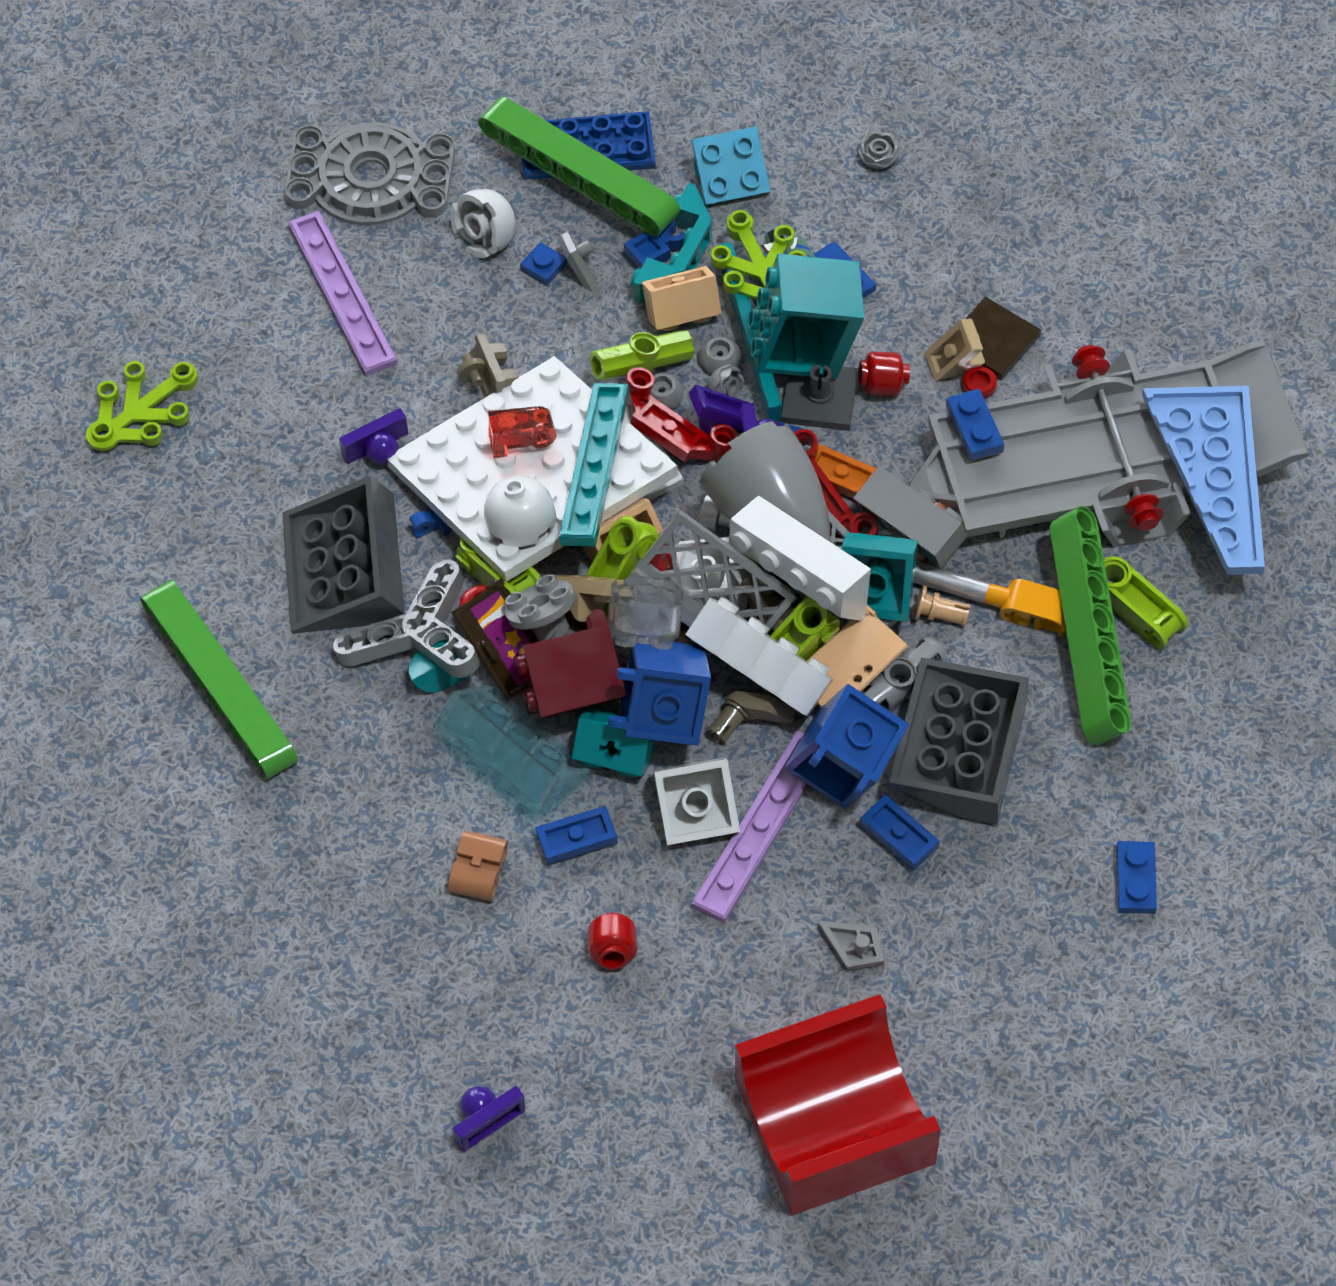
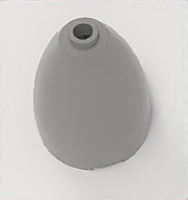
M773 421L749 429L728 443L731 449L717 463L711 461L705 467L701 475L700 484L718 509L729 520L757 496H760L830 542L828 510L821 484L804 447L787 423L783 426H776Z

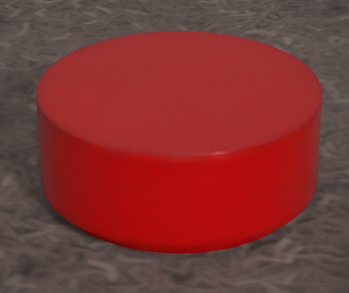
M983 366L974 367L967 370L963 375L962 388L964 392L980 389L984 399L991 397L995 393L997 377L989 368Z

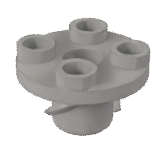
M553 574L544 575L536 581L535 585L522 592L512 593L505 599L507 606L506 617L514 628L533 629L539 641L564 636L569 630V624L564 614L574 605L576 593L569 582L557 580Z

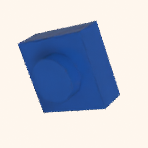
M540 242L520 263V270L548 286L567 265V258Z

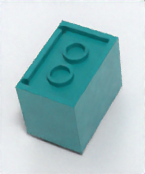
M777 254L773 266L767 268L764 288H759L757 306L755 309H751L749 313V329L754 330V337L751 342V357L756 358L757 372L810 376L811 368L814 365L820 364V374H823V367L826 365L832 370V379L838 378L864 320L859 261Z

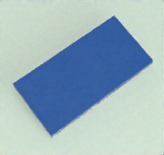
M649 111L545 120L629 171L656 169ZM522 158L524 180L553 177Z

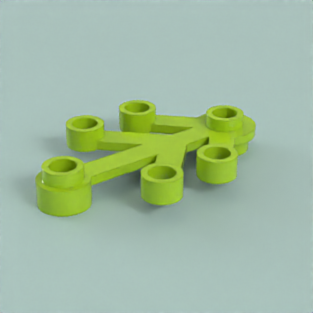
M736 210L727 218L726 231L731 239L741 241L750 261L732 256L731 250L727 246L718 245L711 250V263L718 269L727 268L733 270L727 272L723 278V287L727 293L740 294L757 300L759 288L765 286L767 268L773 266L777 254H784L786 249L793 245L794 230L788 225L778 226L774 230V243L765 258L753 235L752 216L744 210ZM787 235L789 237L784 239L780 238L779 236ZM799 250L792 251L788 254L806 256L804 252ZM724 255L726 258L719 259L716 256ZM742 274L759 279L763 287L744 282ZM730 281H737V282H739V283H738V284H735V285H732V284H730L729 282H730Z
M139 361L127 363L124 367V374L127 380L124 411L115 418H113L114 403L119 399L117 384L109 380L101 382L97 387L100 400L98 420L93 422L86 431V439L90 447L99 451H107L114 448L119 442L145 443L149 446H155L163 439L162 429L158 423H172L176 426L186 424L190 418L186 404L175 402L168 408L153 407L176 390L189 391L193 389L198 383L196 368L188 362L175 364L170 371L169 378L140 398L141 385L146 378L144 365ZM136 370H137V371H140V372H139L138 374H136V375H131V374H130L131 372L136 371ZM181 372H188V374L184 376L178 375ZM107 390H112V391H113V392H112L111 394H109V395L103 394V393H104L105 391H107ZM176 412H183L181 416H174ZM133 422H148L141 429L126 428ZM101 431H108L105 435H98ZM149 432H157L154 436H147Z

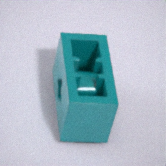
M588 707L578 721L572 759L582 761L585 766L591 768L606 767L617 770L618 774L625 777H642L651 764L655 740L625 736V729L613 728L608 725L610 716L622 715Z

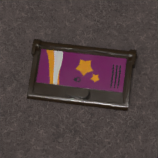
M500 578L494 580L492 584L485 588V591L451 613L468 641L475 648L477 655L502 695L508 701L527 689L525 679L519 680L515 669L514 659L519 655L518 651L523 645L536 643L539 640L532 629H517L510 625L506 617L507 606L505 604V599L510 594L504 586L503 579Z

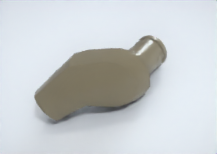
M734 691L724 699L726 707L707 728V732L709 734L715 733L713 738L725 744L742 721L762 719L788 725L793 721L796 709L772 694L754 691Z

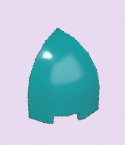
M448 640L439 641L435 643L432 647H442L448 642ZM417 651L410 661L408 670L411 680L417 688L428 693L440 692L470 677L456 678L451 676L420 651Z

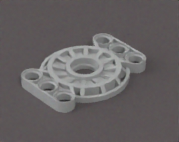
M380 122L348 126L326 138L319 127L304 125L294 134L285 184L286 201L295 209L308 208L316 201L332 217L357 225H381L396 221L411 213L415 208H418L420 213L426 217H438L448 207L455 159L454 140L448 134L435 133L422 142L406 129ZM307 137L318 139V142L313 146L301 144V141ZM437 145H445L449 148L444 154H435L431 151ZM367 162L380 163L387 170V175L376 182H362L355 178L357 168ZM303 163H309L314 166L309 172L303 173L296 170ZM434 171H440L445 174L442 179L437 181L428 178V175ZM299 189L309 192V195L303 199L292 197V193ZM434 197L441 200V203L436 207H428L423 204L428 198ZM412 199L413 202L408 205L407 202ZM334 204L339 209L346 211V214L334 210L330 205ZM398 208L401 209L395 212L394 214L381 216L382 214L390 213ZM354 215L375 216V218L354 217Z

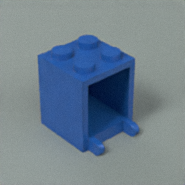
M632 636L627 668H618L616 675L617 678L625 680L624 688L627 696L621 699L622 716H610L608 725L613 728L625 729V736L699 746L711 681L705 648L695 644Z
M846 684L816 712L784 769L843 808H847L877 783L909 724L850 684Z

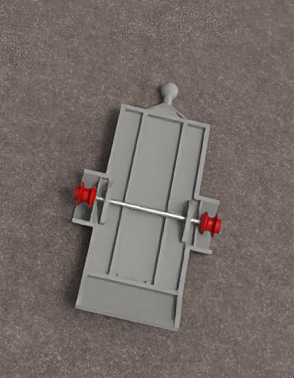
M1264 340L1247 343L1208 361L1141 374L1131 349L1124 350L1110 366L1109 362L1104 359L1106 353L1102 347L1085 345L1078 349L1072 358L1073 366L1078 368L1076 377L1061 379L1051 364L1044 365L1053 391L987 403L1004 442V451L1001 453L970 461L949 412L930 414L928 416V425L936 447L911 482L910 487L916 491L922 488L932 495L936 502H941L949 508H955L964 520L962 524L967 537L998 531L1000 538H1003L1007 529L1052 521L1079 506H1085L1092 512H1096L1102 532L1114 548L1171 536L1191 514L1184 496L1188 492L1142 397L1143 388L1249 386L1257 478L1310 455Z

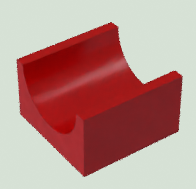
M881 994L735 1044V1082L791 1216L936 1164L941 1129L935 1116L926 1118L907 1086L892 1044L887 1021V1007Z

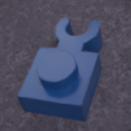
M672 221L659 236H652L643 232L624 243V253L640 269L647 257L664 262L671 258V249L676 250L683 247L685 233L671 236L676 233V223Z

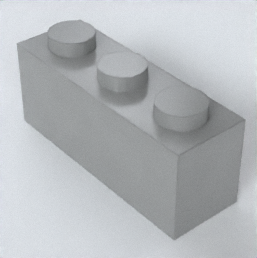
M879 466L853 497L859 511L872 514L880 526L897 538L918 540L917 552L942 568L967 537L962 524L963 518L949 507L945 511L935 504V498L924 489L920 488L916 491L908 486L909 481L898 471L893 469L891 472H888Z

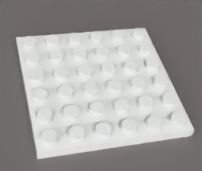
M554 356L520 376L512 385L503 388L502 392L490 394L400 448L395 455L387 459V466L507 582L565 546L560 545L559 534L592 389ZM623 419L601 523L678 476L677 465L625 419ZM548 426L550 432L548 435L551 436L552 443L549 445L535 447L519 443L523 437L542 439L548 436L546 435L541 438L521 436L517 434L521 428L539 430ZM513 476H528L542 483L551 494L557 516L552 531L548 528L546 532L538 536L539 541L537 543L523 547L503 545L502 539L494 535L490 536L484 518V504L489 491L496 483Z

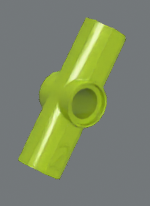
M687 330L659 336L638 332L631 337L630 343L592 351L589 361L591 363V372L596 380H606L627 375L631 369L636 367L645 368L653 373L656 367L693 359L695 350L693 338Z

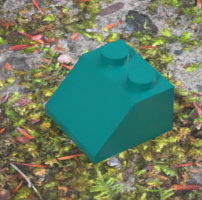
M847 532L841 550L871 569L867 605L876 612L879 619L908 622L915 578L918 540Z

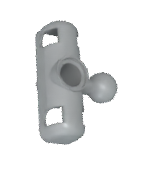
M921 638L915 648H909L884 669L867 686L863 694L878 704L886 699L889 706L888 710L890 712L895 711L905 701L908 700L910 702L921 657L933 659L937 655L941 661L946 662L944 648L934 638ZM900 675L907 678L908 681L896 683L891 678Z

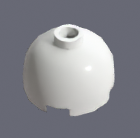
M489 189L471 190L460 195L458 201L451 206L450 221L454 235L460 233L471 244L466 249L476 258L491 256L505 248L511 241L516 226L514 211L509 202L498 192ZM482 238L483 246L474 244L473 239Z
M528 476L508 477L496 483L489 491L484 504V518L488 534L502 539L503 545L523 547L535 544L539 541V535L546 532L548 528L552 531L555 526L557 516L549 490L538 480Z

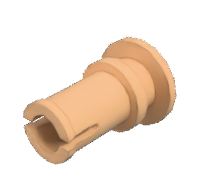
M927 586L921 588L915 601L914 620L918 621L920 614L927 616V620L933 621L934 618L965 626L970 604L941 598L940 593L936 592L933 595L926 594Z

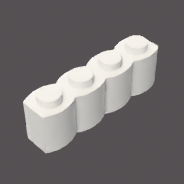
M723 596L718 601L714 598H709L686 635L800 713L810 716L833 681V678L827 675L830 668L813 657L809 662L797 654L800 648L786 638L781 637L779 641L773 639L766 634L770 628L752 616L749 621L743 619L737 614L739 607Z

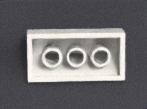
M757 496L730 519L729 544L737 551L758 562L765 570L773 572L788 582L792 588L800 590L815 600L822 608L830 610L839 617L858 621L865 618L871 572L869 567L760 496Z

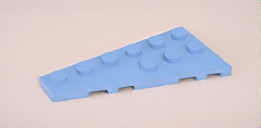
M1249 386L1143 388L1142 397L1227 575L1264 574L1265 564Z

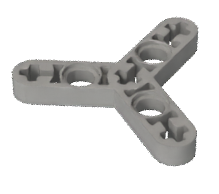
M443 560L433 565L406 614L340 634L333 642V649L340 664L343 666H355L416 648L453 677L463 678L473 674L480 665L475 648L443 623L464 583L458 563L452 560ZM441 599L436 605L425 606L431 600ZM385 635H393L392 638L385 642H377L378 639ZM448 640V642L442 647H432L435 643L439 641Z

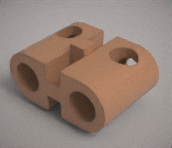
M464 830L457 849V859L454 861L450 873L448 892L492 902L500 880V871L503 870L506 860L508 840Z

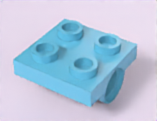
M757 126L691 140L694 154L695 175L700 177L699 188H701L705 206L771 192Z

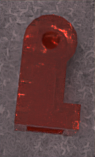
M532 406L487 411L488 437L493 458L507 457V449L528 446L535 448L547 447L556 439L557 434L553 418L548 408Z

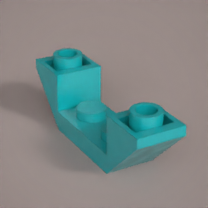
M688 182L683 193H678L675 197L680 206V213L675 218L676 226L687 229L681 251L673 254L670 264L647 257L642 268H637L631 279L630 286L634 288V301L640 303L645 301L642 282L696 269L712 239V219L695 184Z

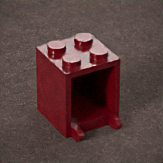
M595 609L586 618L587 630L523 645L518 651L519 655L514 659L518 679H525L528 691L523 694L526 712L528 715L534 714L536 721L584 710L588 707L620 701L627 696L623 680L616 677L619 664L609 625L607 624L605 613L601 609Z

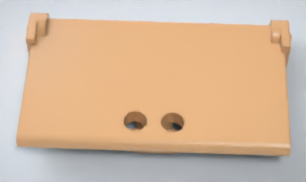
M868 605L864 619L861 621L850 619L807 660L809 662L813 657L830 668L827 675L833 678V681L817 703L820 707L825 705L846 684H850L861 692L908 648V645L877 617L876 612Z

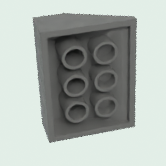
M368 476L283 512L290 622L293 634L362 627L405 613L394 494L372 476Z
M921 657L905 717V722L909 726L898 744L889 786L961 818L998 825L1028 701L1029 678Z

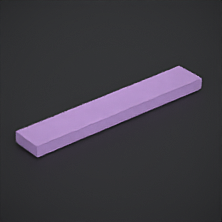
M320 211L289 221V228L365 376L397 365V359Z
M796 731L740 823V832L734 833L693 900L692 908L723 923L727 921L808 786L807 783L784 769L804 733Z

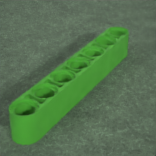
M498 98L478 119V125L487 137L649 235L659 236L680 213V206L668 193L509 98Z
M1079 506L1052 521L1050 534L1082 729L1090 743L1100 746L1127 733L1131 728V716L1098 523L1095 515L1089 508Z
M171 579L142 595L140 601L145 611L152 613L155 619L153 622L164 638L169 637L173 644L171 648L183 664L186 662L191 669L189 673L200 689H206L210 696L208 700L219 715L223 714L228 721L226 725L237 741H243L247 748L245 752L256 767L260 766L265 772L264 779L268 780L297 763V754L289 740L177 584Z

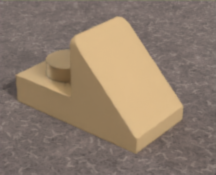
M961 319L924 352L935 382L960 375L971 368L980 367L985 363L981 352L983 347L972 319Z
M555 575L557 580L567 581L573 586L576 600L570 611L579 622L586 621L588 615L595 609H601L604 612V602H615V596L630 595L631 585L627 583V580L587 575Z

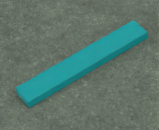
M731 242L719 244L727 246L731 250V255L737 257ZM719 255V259L726 258L724 255ZM727 268L721 269L723 277L727 272L733 270ZM730 281L729 283L732 284V285H735V284H738L739 282H737V281ZM729 294L766 419H774L781 422L782 403L773 374L757 372L756 358L751 357V342L754 337V330L749 329L748 325L749 313L752 309L750 299L740 294Z
M593 384L559 534L560 545L596 547L629 396L628 384Z

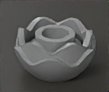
M873 131L862 138L858 152L861 160L868 167L886 169L898 159L900 145L890 133Z
M714 337L703 344L699 351L698 360L709 374H712L716 369L727 364L737 367L742 360L740 348L734 341L726 337Z
M727 364L719 367L711 374L708 389L740 399L739 391L744 386L745 380L740 374V369Z
M669 373L653 374L652 397L670 409L677 408L681 403L684 393L681 382Z

